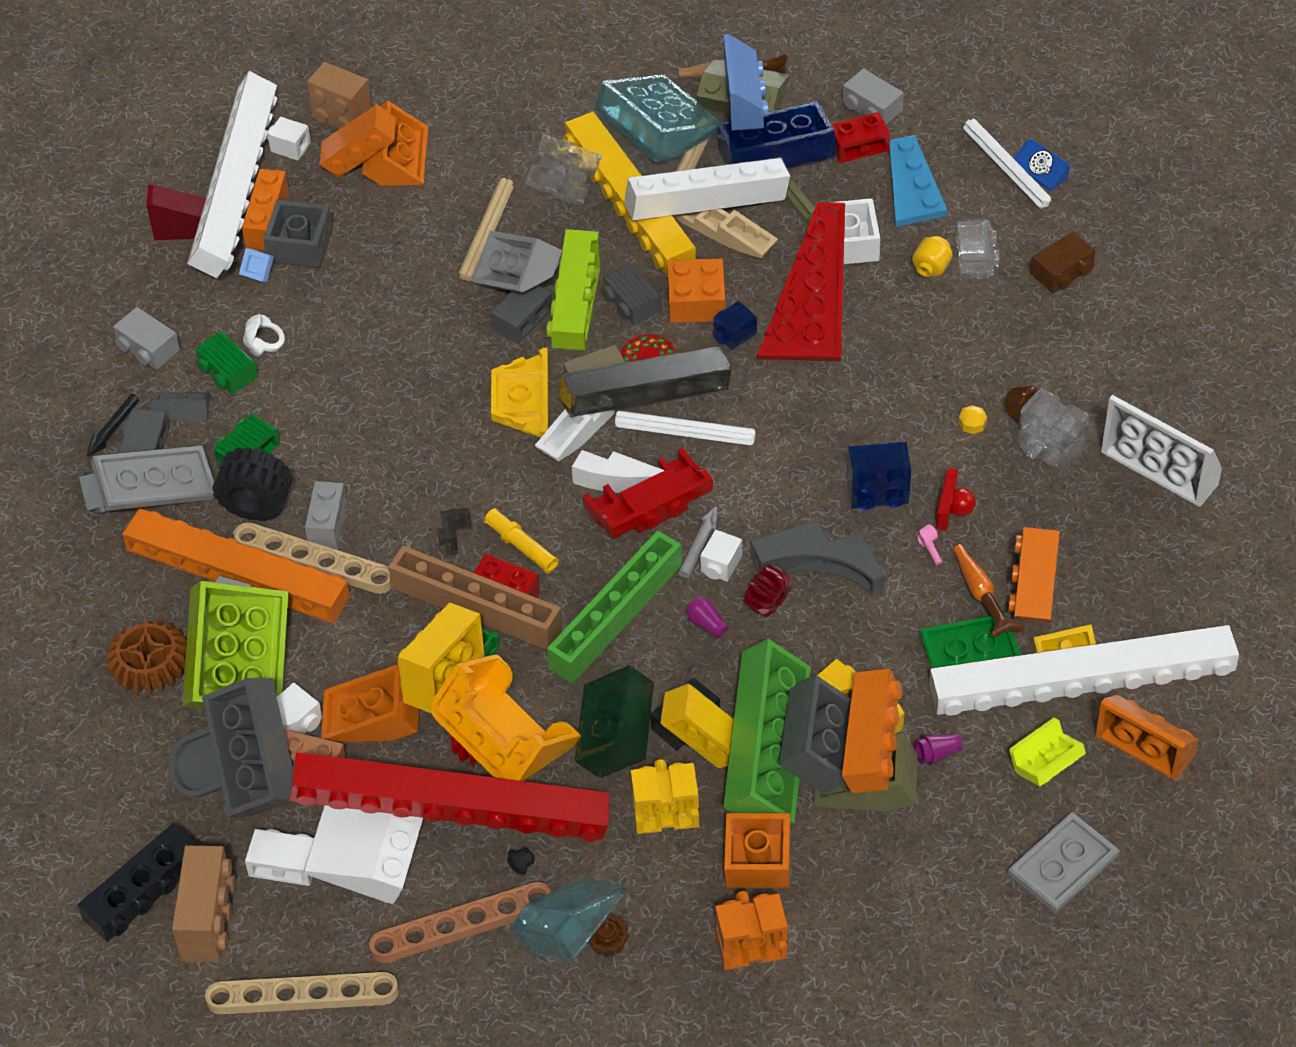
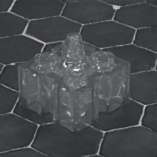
M544 133L536 154L541 155L539 164L531 165L524 184L542 192L552 193L551 196L569 204L583 205L590 185L585 183L587 176L595 175L602 155L583 147L574 146L575 143L559 136Z
M1041 387L1021 408L1020 424H1022V428L1018 433L1017 444L1026 451V455L1029 458L1034 459L1040 453L1044 455V460L1047 464L1066 471L1085 450L1086 436L1083 434L1088 429L1090 414L1072 404L1068 406L1061 404L1058 396Z

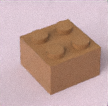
M324 62L307 81L312 117L319 123H327L337 127L339 130L372 107L369 80Z

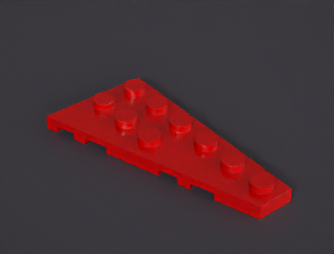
M817 202L803 243L798 250L792 270H790L776 305L775 313L771 323L768 325L763 343L758 350V360L841 361L845 203Z

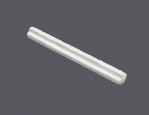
M975 119L967 120L963 129L1038 208L1048 207L1051 197Z
M620 410L617 411L615 416V426L620 428L743 445H753L755 441V430L752 428Z

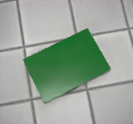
M991 616L919 629V636L930 670L932 668L1021 656V652L1014 632L1006 631L1001 636L991 637L994 630V620Z

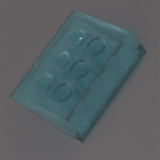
M664 74L601 82L595 110L655 161L677 158L724 129L725 124Z

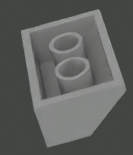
M490 231L472 282L523 293L553 277L559 265L562 250L538 238Z

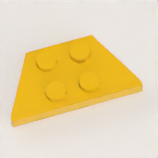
M547 348L540 349L539 355L527 360L524 357H520L508 365H501L491 370L492 421L540 438L549 429Z

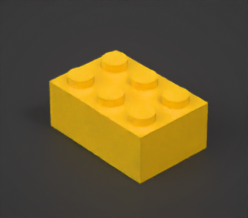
M449 602L441 612L435 615L434 619L425 629L421 630L416 638L400 652L397 663L399 665L400 686L404 703L432 714L431 703L455 665L485 657L480 613Z

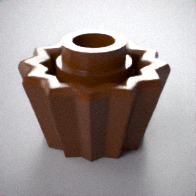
M1034 385L1011 388L1005 399L1004 407L1006 412L1023 425H1026L1028 422L1031 423L1033 418L1037 416L1041 406L1039 389H1036Z
M612 913L606 916L599 914L596 919L589 920V926L585 929L587 933L585 941L597 955L613 957L615 953L622 951L630 937L627 933L629 926L623 923L622 917H614Z

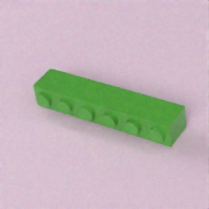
M657 530L547 648L549 670L573 684L682 566L681 544Z

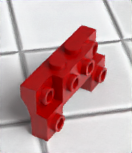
M682 447L678 449L677 459L669 463L664 458L658 459V468L665 471L619 492L620 499L609 484L603 486V495L592 499L588 493L583 495V505L598 526L602 525L612 539L633 529L639 534L647 529H653L659 523L672 517H677L688 510V502L713 490L712 477L705 469L699 467Z

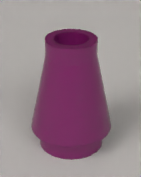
M698 596L685 610V614L689 616L688 621L710 633L716 639L720 638L729 629V626L724 622L709 598L704 599L702 596Z
M958 733L922 735L920 739L914 742V750L918 754L917 760L921 764L927 763L928 765H932L955 752L961 751L963 747Z

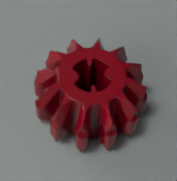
M769 564L761 568L760 572L749 583L750 585L745 591L744 602L756 613L767 617L775 613L779 606H782L783 601L791 590L792 579L779 567Z

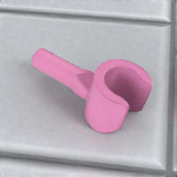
M928 524L920 529L917 540L923 547L927 548L935 565L942 564V560L933 544V541L938 538V534L935 528Z

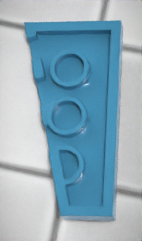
M915 135L890 140L889 153L895 227L947 216V207Z

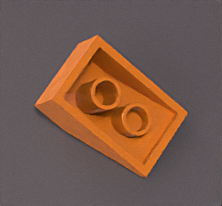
M397 664L325 689L321 739L333 742L393 741L417 733L419 708L403 702L399 665Z

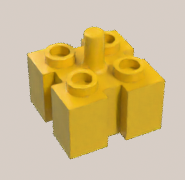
M660 759L654 762V767L644 766L631 770L632 800L637 834L661 832L662 828L674 827V830L699 827V795L694 763H674L667 770L666 761Z

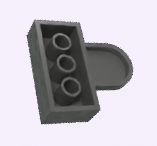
M246 678L202 696L208 727L183 736L175 743L170 752L168 771L171 782L177 791L185 796L201 797L222 790L228 817L254 816L292 802L289 801L292 763L273 679Z

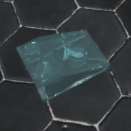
M581 878L530 902L520 911L518 918L510 927L529 952L572 962L627 892V889L623 885Z

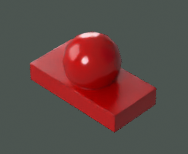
M948 468L946 471L937 511V530H948L951 512L959 517L967 516L972 513L976 506L975 496L970 490L957 488L959 469Z

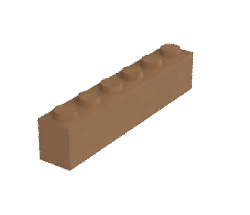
M406 546L401 547L388 566L391 588L443 609L450 602L480 613L481 624L547 650L563 629L561 607Z

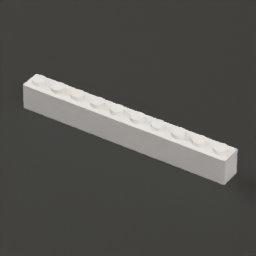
M250 71L236 92L187 263L215 278H218L223 269L228 270L233 262L234 256L231 255V252L237 246L239 237L236 234L240 231L244 222L241 215L245 213L249 204L246 198L253 189L254 183L251 180L255 177L259 168L256 162H258L263 152V148L260 146L267 137L268 131L265 128H267L273 114L270 111L277 101V97L274 96L277 85Z
M1226 625L932 668L930 670L929 686L937 715L947 714L952 716L966 710L986 711L991 707L1000 705L1014 707L1022 702L1034 700L1046 702L1052 698L1062 696L1075 698L1082 693H1107L1112 689L1123 687L1135 689L1143 684L1150 683L1163 685L1172 680L1184 678L1196 680L1201 676L1211 674L1224 676L1232 671H1236L1239 653L1230 626Z

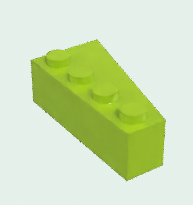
M565 230L562 257L559 263V278L556 279L555 283L556 298L552 300L551 316H553V319L548 321L547 337H551L552 348L586 349L601 268L599 232Z

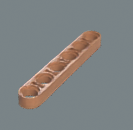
M533 882L379 931L370 939L371 955L376 961L387 963L541 914L551 907V890L548 885L542 882ZM539 892L546 896V900L541 904H533L529 901V897L534 893ZM505 902L513 903L516 906V909L510 914H504L498 910L499 906ZM474 912H481L486 916L483 922L478 924L471 923L468 917ZM443 922H451L455 925L453 931L446 934L439 932L437 928ZM415 931L421 932L424 935L422 941L418 943H410L406 939L410 933ZM383 941L393 944V948L387 953H379L376 951V946Z

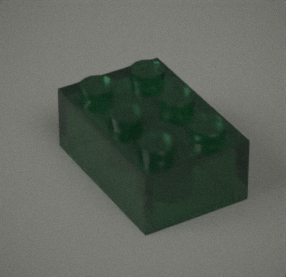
M628 665L584 684L578 729L581 737L577 741L575 762L596 777L602 778L646 760L654 688L653 681L631 665Z

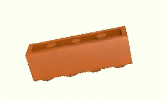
M890 669L854 673L842 777L851 793L888 790L889 777L893 776L894 769L891 758L892 751L896 750L894 731L895 725L899 724L897 705L898 699L902 698V686L900 681L895 679Z

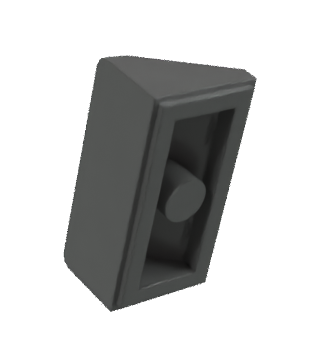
M156 392L150 401V410L165 411L167 420L207 421L211 393Z

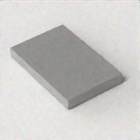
M1071 812L1008 869V875L1056 914L1119 856L1120 850Z

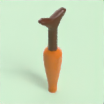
M956 545L953 548V552L958 559L970 593L977 601L984 603L994 620V630L991 637L1001 636L1006 631L1016 633L1023 631L1025 628L1023 624L1005 616L993 596L995 589L992 581L984 570L971 558L963 545Z

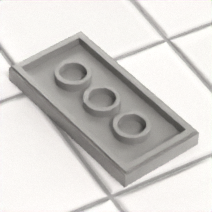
M203 446L93 456L91 460L106 511L215 499L213 496L214 491H212L214 479Z

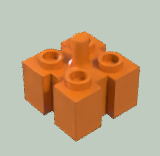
M740 891L735 896L736 900H729L715 906L716 940L724 970L749 966L750 962L760 960L762 963L787 958L788 946L786 940H788V925L779 893L757 895L752 899V903H750L748 893Z

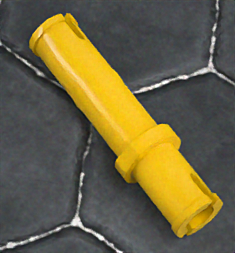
M496 508L491 509L486 514L484 523L500 534L502 541L506 544L511 543L527 558L543 569L546 574H549L557 567L559 559L522 531L521 525L516 521L511 522Z

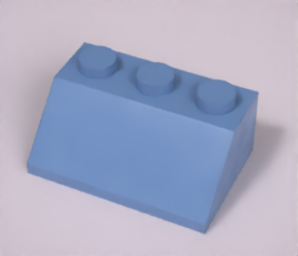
M724 34L725 75L731 129L733 131L764 128L763 117H768L767 100L762 101V97H766L765 80L760 81L759 77L764 76L763 62L757 61L755 49L730 34Z

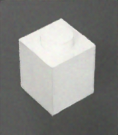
M280 117L275 125H272L268 130L267 139L270 151L295 160H299L311 144L308 125Z
M715 529L700 555L701 572L711 579H721L728 582L742 557V539Z

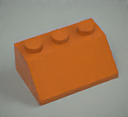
M387 100L380 107L396 118L394 142L363 162L362 174L381 186L423 185L428 126Z
M1119 695L1104 698L1101 702L1095 736L1177 781L1195 756L1198 739L1193 737L1190 732L1173 726L1161 716L1152 714L1139 707L1134 701L1126 700Z

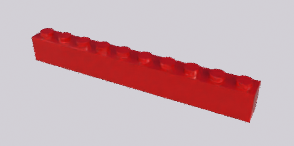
M296 752L292 767L289 801L298 802L306 806L318 804L330 806L337 810L349 808L361 810L369 814L381 812L393 814L400 818L412 816L425 818L432 822L444 820L456 822L463 826L475 824L487 826L495 830L507 828L519 830L527 834L538 832L550 834L553 837L570 836L581 838L584 841H596L603 839L608 828L610 793Z

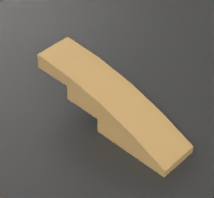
M723 209L672 215L679 222L731 249L761 259L778 241L776 237L736 210H733L730 214Z

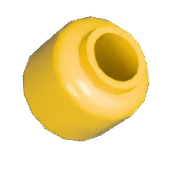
M939 236L924 238L912 256V262L916 267V271L924 277H938L942 275L952 260L953 253L950 244Z

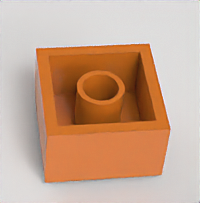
M723 258L668 260L670 323L725 321Z
M726 813L724 862L726 888H790V813Z

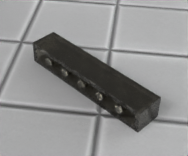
M718 346L560 374L558 396L569 417H576L727 390L729 388L732 367Z

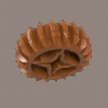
M146 618L144 624L141 625L134 621L133 627L130 629L123 626V635L114 634V642L109 643V653H107L106 658L109 665L108 669L118 685H123L126 691L133 688L134 692L139 695L142 689H145L146 693L150 695L152 688H157L162 693L164 684L173 687V678L182 679V671L185 670L187 642L179 629H173L170 622L162 625V622L157 619L153 624H150V621Z

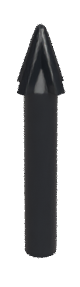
M130 394L97 436L92 434L87 456L107 447L105 445L106 441L139 402V398L136 395Z

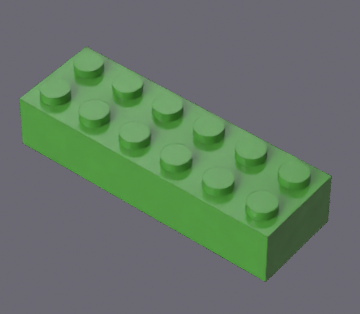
M766 639L742 651L723 808L731 813H790L792 825L795 823L799 778L780 766L779 759L790 688L809 679L811 667L770 639Z

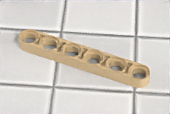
M243 523L234 531L235 540L243 545L252 548L258 547L266 553L278 557H286L292 562L303 566H312L318 571L329 575H338L346 580L348 585L379 594L386 593L391 589L389 570L385 565L254 523ZM252 533L255 535V538L249 542L240 540L244 534ZM276 541L282 544L277 550L266 548L271 542ZM298 550L308 552L304 558L298 559L293 557V554ZM326 558L335 561L329 567L319 565L320 561ZM350 567L361 569L357 575L351 576L345 573ZM379 575L388 578L383 584L372 582L373 578Z
M374 972L220 981L208 987L205 998L208 1008L213 1013L236 1014L386 1005L397 998L399 990L397 980L392 974ZM380 983H389L392 986L391 992L386 995L377 994L375 988ZM348 985H356L360 988L359 993L353 997L344 996L342 990ZM320 986L327 989V994L323 998L314 999L309 995L315 987ZM289 988L294 990L295 994L290 1000L281 1001L277 998V994L282 989ZM257 990L262 993V997L257 1002L249 1003L244 999L245 995L250 991ZM225 992L230 995L229 1000L224 1004L217 1005L212 1002V998L217 993Z

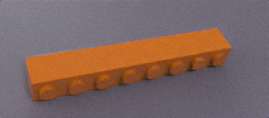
M139 508L122 533L127 551L214 582L217 581L219 576L250 584L256 588L288 591L287 608L332 624L335 623L350 599L348 582L338 575L320 572L312 566L300 565L286 557H278L266 553L258 547L252 548L239 543L235 539H226L215 535L207 529L201 530L189 526L181 520L175 521L166 518L155 511L149 512Z

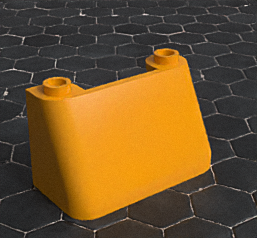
M498 654L457 663L431 703L432 715L494 778L525 781L571 750L581 737L570 724L562 721L553 723L545 731L505 693L511 685L513 674L509 665Z

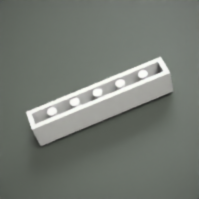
M776 158L628 178L624 203L632 220L781 201L785 200L790 175L782 159Z

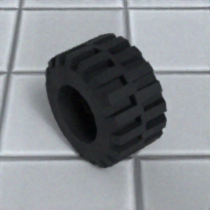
M244 447V449L237 448L233 452L229 451L226 453V456L223 458L212 487V491H214L213 496L219 500L218 504L221 507H225L226 511L237 515V517L253 521L272 520L282 512L292 485V474H290L288 466L283 465L284 462L275 458L271 453Z

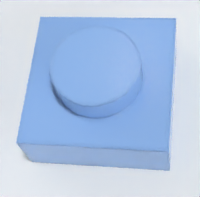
M246 248L239 274L267 282L274 256Z

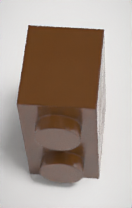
M1072 231L1032 257L1030 275L1051 293L1056 292L1060 288L1065 289L1070 286L1074 279L1081 275L1085 276L1092 271L1096 250Z

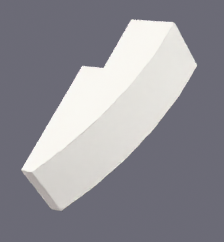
M589 388L575 406L569 404L535 444V447L556 461L564 459L579 449L613 416L615 412L612 402Z
M582 450L572 465V478L574 484L603 491V486L609 484L615 493H619L665 470L614 451L609 459H605Z

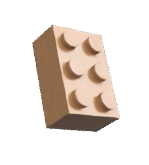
M185 845L172 927L181 961L220 962L221 951L227 950L228 932L224 930L225 923L231 922L232 904L228 903L229 894H235L236 877L231 875L232 862L231 859L226 858L223 846Z

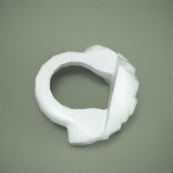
M258 314L251 316L246 322L243 343L253 355L261 356L265 351H277L283 346L285 335L278 325L271 323L269 317ZM265 327L271 328L277 332L279 341L274 344L266 343L260 338L255 337L257 330Z

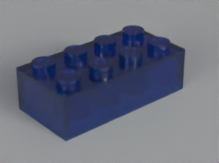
M819 101L769 111L768 117H763L764 128L732 131L731 120L717 123L718 150L726 165L781 158L787 168L835 157V130Z

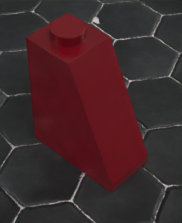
M154 184L148 185L146 206L154 240L194 239L206 198Z

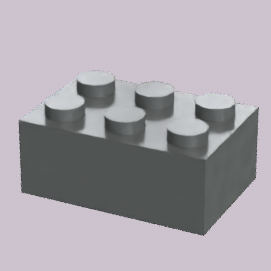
M817 675L790 688L779 765L823 794L846 784L842 777L851 698Z

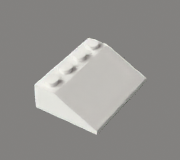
M1114 395L1109 398L1101 452L1200 507L1219 485L1222 467L1214 450Z
M324 805L303 874L386 903L394 904L403 889L423 818L412 816L400 818L393 814L381 812L369 814L361 810L349 808L337 810Z

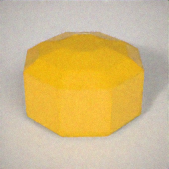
M973 405L962 408L958 418V424L962 431L970 434L983 431L987 423V415L983 408Z

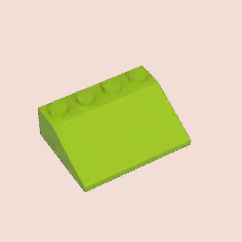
M200 581L191 587L182 707L204 709L202 696L246 678H272L276 696L282 693L288 591Z

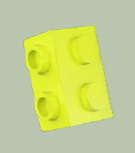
M1056 718L1050 719L1009 750L1015 772L1039 787L1086 754L1084 744L1064 734L1060 721Z

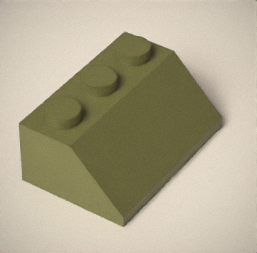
M714 59L703 72L696 95L700 108L730 114L725 61ZM763 70L764 76L759 77L760 81L765 80L766 97H762V101L767 100L768 117H763V121L775 124L786 91L789 75Z

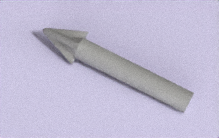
M717 507L711 509L701 518L703 522L678 574L680 576L690 577L711 530L716 529Z

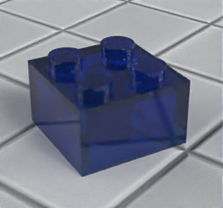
M907 442L848 447L847 486L851 509L860 508L868 510L878 506L899 507L903 504H909L911 463Z

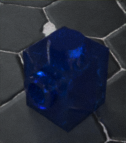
M739 301L727 309L719 311L713 317V336L715 340L721 345L725 344L730 350L735 349L757 334V316Z

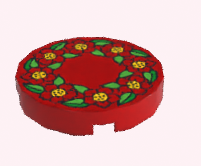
M642 334L633 337L625 343L621 350V356L629 368V377L640 382L659 381L666 374L667 376L670 375L676 366V350L673 344L662 336Z

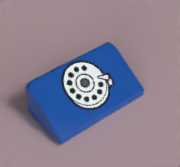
M1031 138L1025 142L1013 158L1037 183L1050 192L1069 178V163Z

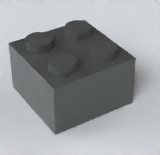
M276 200L263 239L265 252L274 256L273 262L320 268L333 229L330 206Z

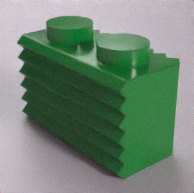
M222 331L210 337L209 340H205L204 343L201 342L200 346L197 345L195 348L197 355L195 362L200 371L204 374L208 372L216 386L221 390L225 388L231 395L258 378L256 362Z
M250 413L249 417L241 419L236 424L234 430L230 431L229 435L217 441L213 448L216 463L221 466L226 453L229 451L233 452L237 448L244 449V447L271 453L280 444L278 429Z

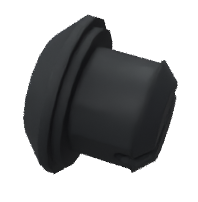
M522 847L517 852L509 851L507 861L515 873L526 875L527 868L534 864L535 857L532 852H529L528 848Z

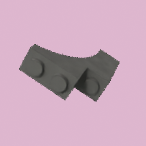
M816 520L751 541V558L758 573L761 568L769 564L779 567L786 573L796 571L824 572L848 579L865 589L872 596L884 593V581H887L885 568L882 564L878 565L875 559L874 547L870 541L866 542L862 532L831 541L826 530L822 531Z

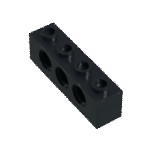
M174 823L171 824L77 904L82 920L106 942L114 936H120L126 931L129 923L138 915L146 914L151 909L153 902L160 896L167 895L173 891L180 880L185 845H199ZM171 862L169 865L162 866L165 863ZM142 883H147V884L144 885V886H138V885H140V884H142ZM119 903H124L123 905H121V906H119V907H114L115 905H117V904H119Z

